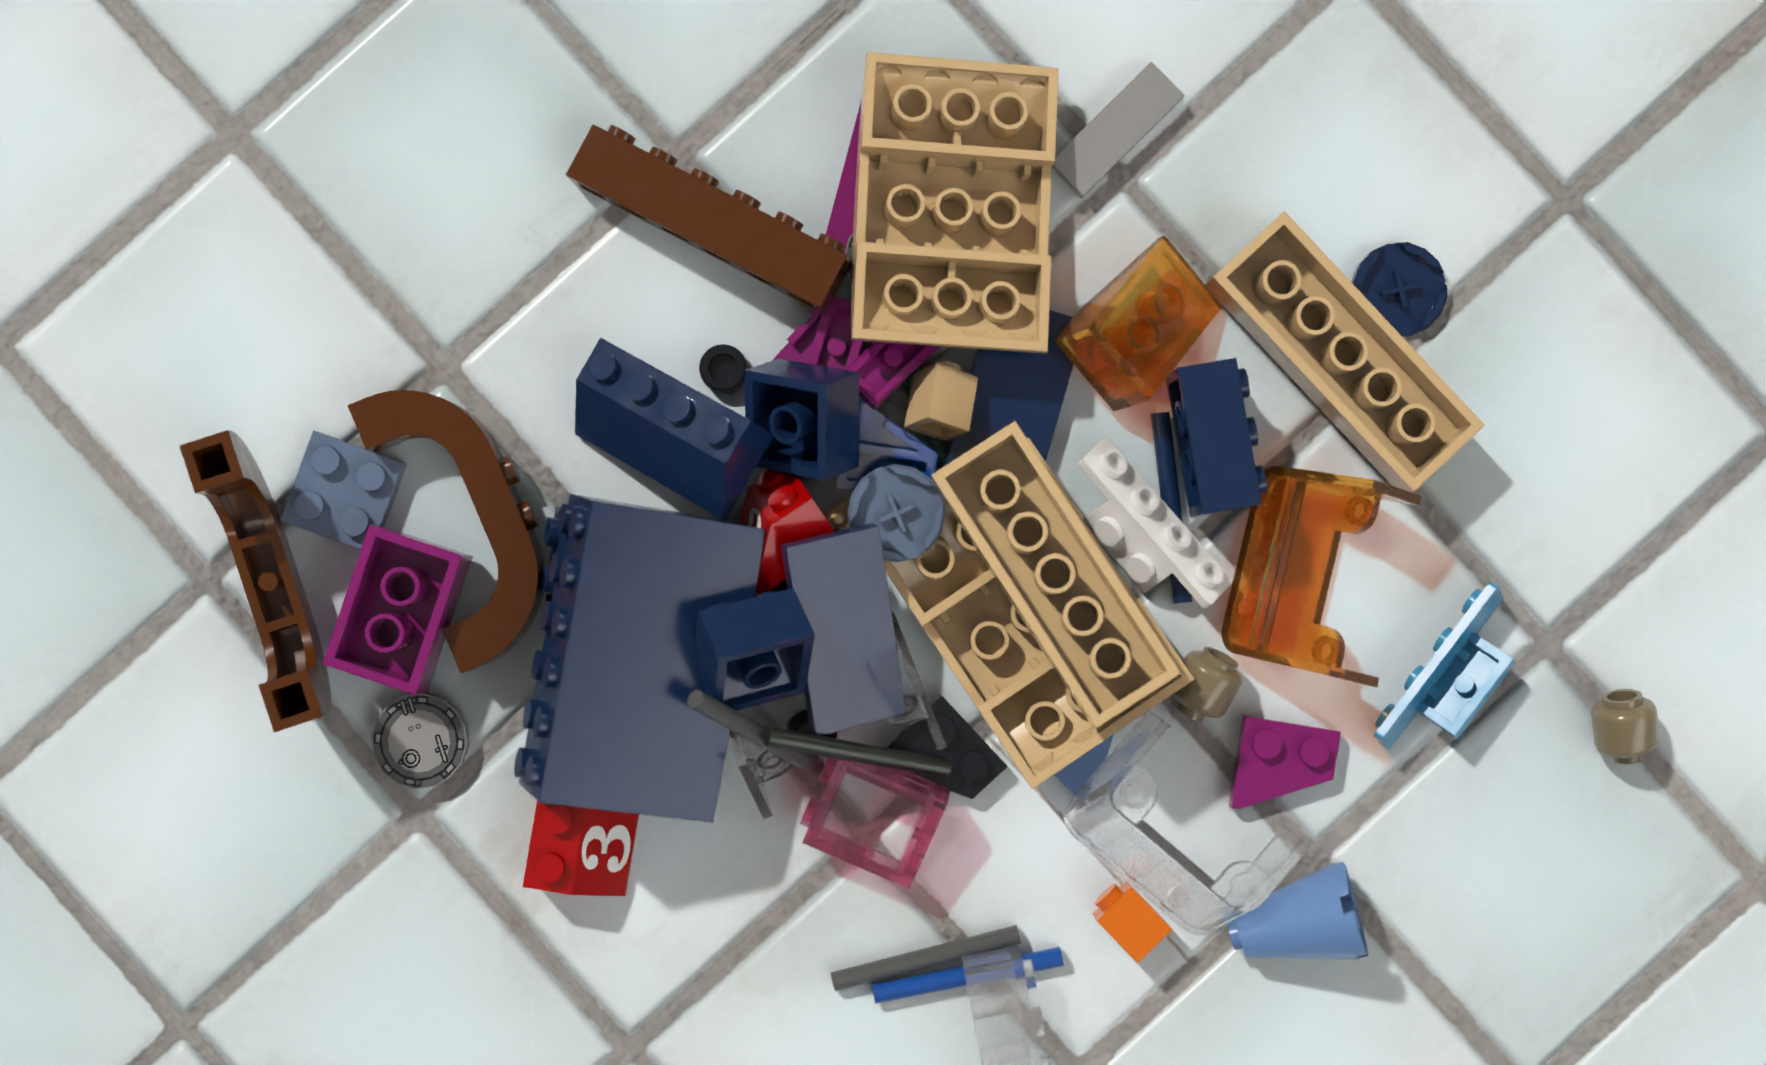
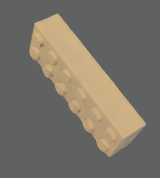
M1285 211L1205 284V287L1399 494L1415 492L1485 426Z
M1016 421L931 475L932 481L938 488L941 496L1093 728H1098L1181 674Z

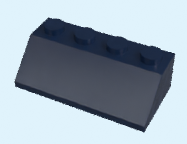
M601 337L576 379L575 434L726 521L774 435L746 417Z

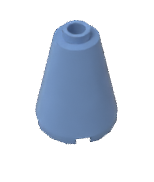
M1344 862L1332 863L1235 910L1236 920L1228 922L1234 950L1243 949L1246 958L1359 959L1368 956L1364 929L1357 911L1356 897Z

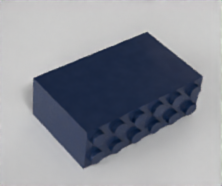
M570 494L569 503H563L558 517V532L563 533L560 553L555 552L550 562L549 580L554 582L551 602L546 601L541 612L540 628L546 632L543 649L537 650L533 658L532 679L537 680L534 699H528L524 708L523 727L528 729L525 748L520 747L516 754L515 777H519V784L539 803L713 823L730 730L694 711L687 705L688 696L692 691L701 690L705 693L695 643L698 611L708 609L718 603L729 604L754 597L766 530L735 521H724L712 517Z

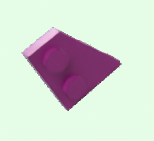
M835 296L826 315L813 310L811 318L805 324L799 325L788 337L787 340L789 342L773 360L785 359L845 370L864 352L867 341L851 340V300Z
M1243 715L1229 807L1235 809L1244 808L1333 780L1341 732Z

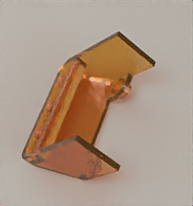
M1272 466L1264 471L1267 493L1260 495L1262 504L1250 507L1222 625L1221 636L1223 644L1227 650L1234 654L1377 687L1378 677L1341 668L1345 653L1344 639L1336 629L1320 625L1341 533L1361 534L1367 531L1377 517L1381 500L1420 506L1422 496L1373 479Z

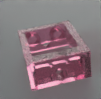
M828 757L818 782L826 785L820 801L812 797L810 798L800 822L801 825L808 827L802 843L910 889L948 804L950 789L909 771ZM845 773L922 805L899 859L823 827Z

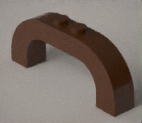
M411 390L387 391L347 405L363 444L368 451L378 453L410 439L430 438L444 446L454 458L497 559L498 580L492 597L480 611L466 619L442 628V631L460 673L470 672L500 658L510 651L527 633L538 614L543 599V594L540 593V576L542 567L545 564L538 538L533 529L540 526L530 501L525 500L522 502L515 484L521 482L512 458L510 456L503 458L490 432L470 412L448 400L429 393Z
M230 430L179 445L195 494L204 495L210 501L222 523L261 638L266 657L268 678L267 682L258 686L274 733L328 715L331 708V690L327 666L322 664L324 653L280 516L254 457L243 440Z

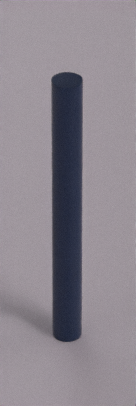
M1153 413L1150 416L1160 498L1183 523L1170 413ZM1172 573L1170 580L1173 604L1193 602L1192 595Z

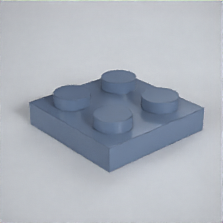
M313 430L280 520L361 549L369 525L385 526L407 464Z

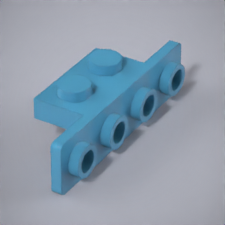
M1489 582L1483 591L1477 589L1469 596L1462 609V613L1465 615L1454 629L1448 627L1441 633L1433 647V651L1436 653L1425 667L1420 665L1409 675L1404 685V689L1407 691L1396 706L1391 703L1381 712L1375 723V727L1378 729L1374 736L1382 746L1389 750L1417 713L1458 740L1515 665L1512 657L1477 635L1503 601L1504 597L1497 585Z

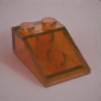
M1164 235L1155 240L1087 302L1056 337L1054 342L1113 411H1117L1149 401L1223 306Z

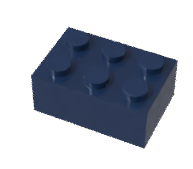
M1231 358L1175 369L1165 379L1189 517L1261 505L1260 495L1267 493V484L1262 465L1255 466L1252 446L1258 445V432L1254 417L1246 416L1243 398L1250 396V387L1245 368L1238 369L1237 359Z

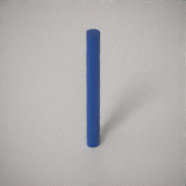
M1056 947L872 984L875 1004L1061 967L1064 966L1061 949Z

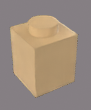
M936 361L933 365L913 373L904 428L943 441L969 432L978 377L962 372L958 364L948 361Z

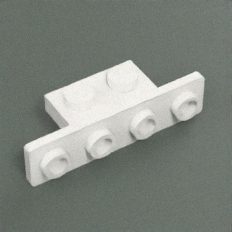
M1104 438L1078 462V466L1107 498L1104 503L1084 519V522L1097 540L1144 593L1173 573L1203 608H1207L1232 584L1231 577L1110 439Z

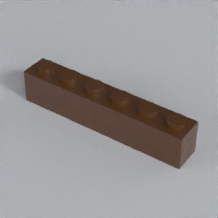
M594 124L591 126L566 173V176L576 186L826 315L852 266L848 255L843 253L846 248L845 245L820 233L818 239H815L801 232L804 225L783 212L778 211L775 218L759 210L761 202L740 190H735L732 196L718 189L719 181L702 170L694 168L692 173L689 174L675 167L678 160L657 147L652 146L649 153L633 145L636 140L635 137L614 125H610L608 131Z

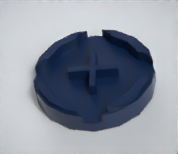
M1409 242L1386 244L1369 252L1357 265L1351 281L1402 337H1410L1429 328L1441 315L1448 297L1447 285H1445V278L1442 274L1444 271L1440 262L1425 248Z

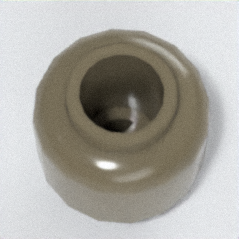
M1205 646L1202 651H1190L1185 656L1183 663L1194 677V680L1173 694L1179 701L1177 709L1196 721H1203L1205 716L1211 718L1222 717L1227 712L1242 685V677L1236 670L1238 663L1229 655L1209 646Z
M1633 689L1609 691L1603 694L1602 700L1597 702L1592 708L1591 718L1595 746L1602 754L1613 757L1616 763L1635 764L1641 762L1644 759V755L1654 751L1658 746L1660 736L1657 709L1651 700L1642 696L1641 692Z

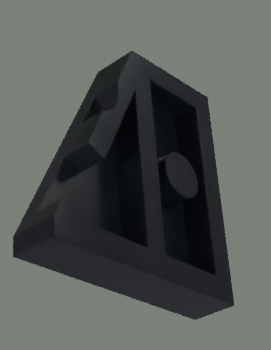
M942 695L886 747L950 759L951 771L947 778L898 769L893 770L970 799H974L1008 767Z

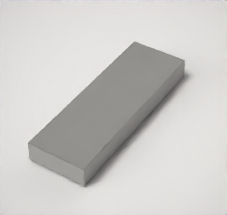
M1150 62L1055 156V162L1051 168L1083 198L1185 95Z

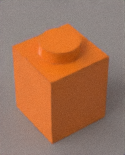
M1127 881L1120 887L1115 883L1112 884L1095 901L1098 909L1093 913L1096 921L1137 963L1172 930L1169 924Z

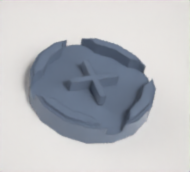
M893 464L876 468L860 479L850 494L847 517L850 528L870 523L878 525L884 560L901 562L916 558L933 546L942 532L945 508L941 494L930 477L916 468Z

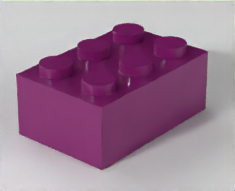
M369 525L322 664L413 695L428 692L445 641L442 628L449 626L473 556L384 526Z

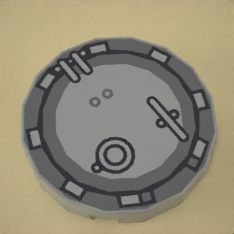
M427 692L418 695H404L388 704L376 719L371 736L373 757L382 773L396 784L413 789L435 787L453 777L463 764L470 746L468 724L460 710L444 698Z

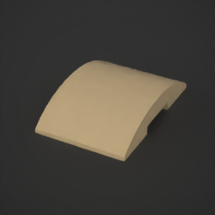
M873 52L866 53L854 203L851 340L1045 354L1048 352L1051 256H1048L1051 167L1055 162L1059 68Z
M1028 437L1027 440L1181 672V674L1098 728H1093L942 497L945 518L942 532L933 546L913 559L901 562L884 560L885 571L1029 786L1033 789L1194 680V677L1144 604L1132 592L1084 522V517Z

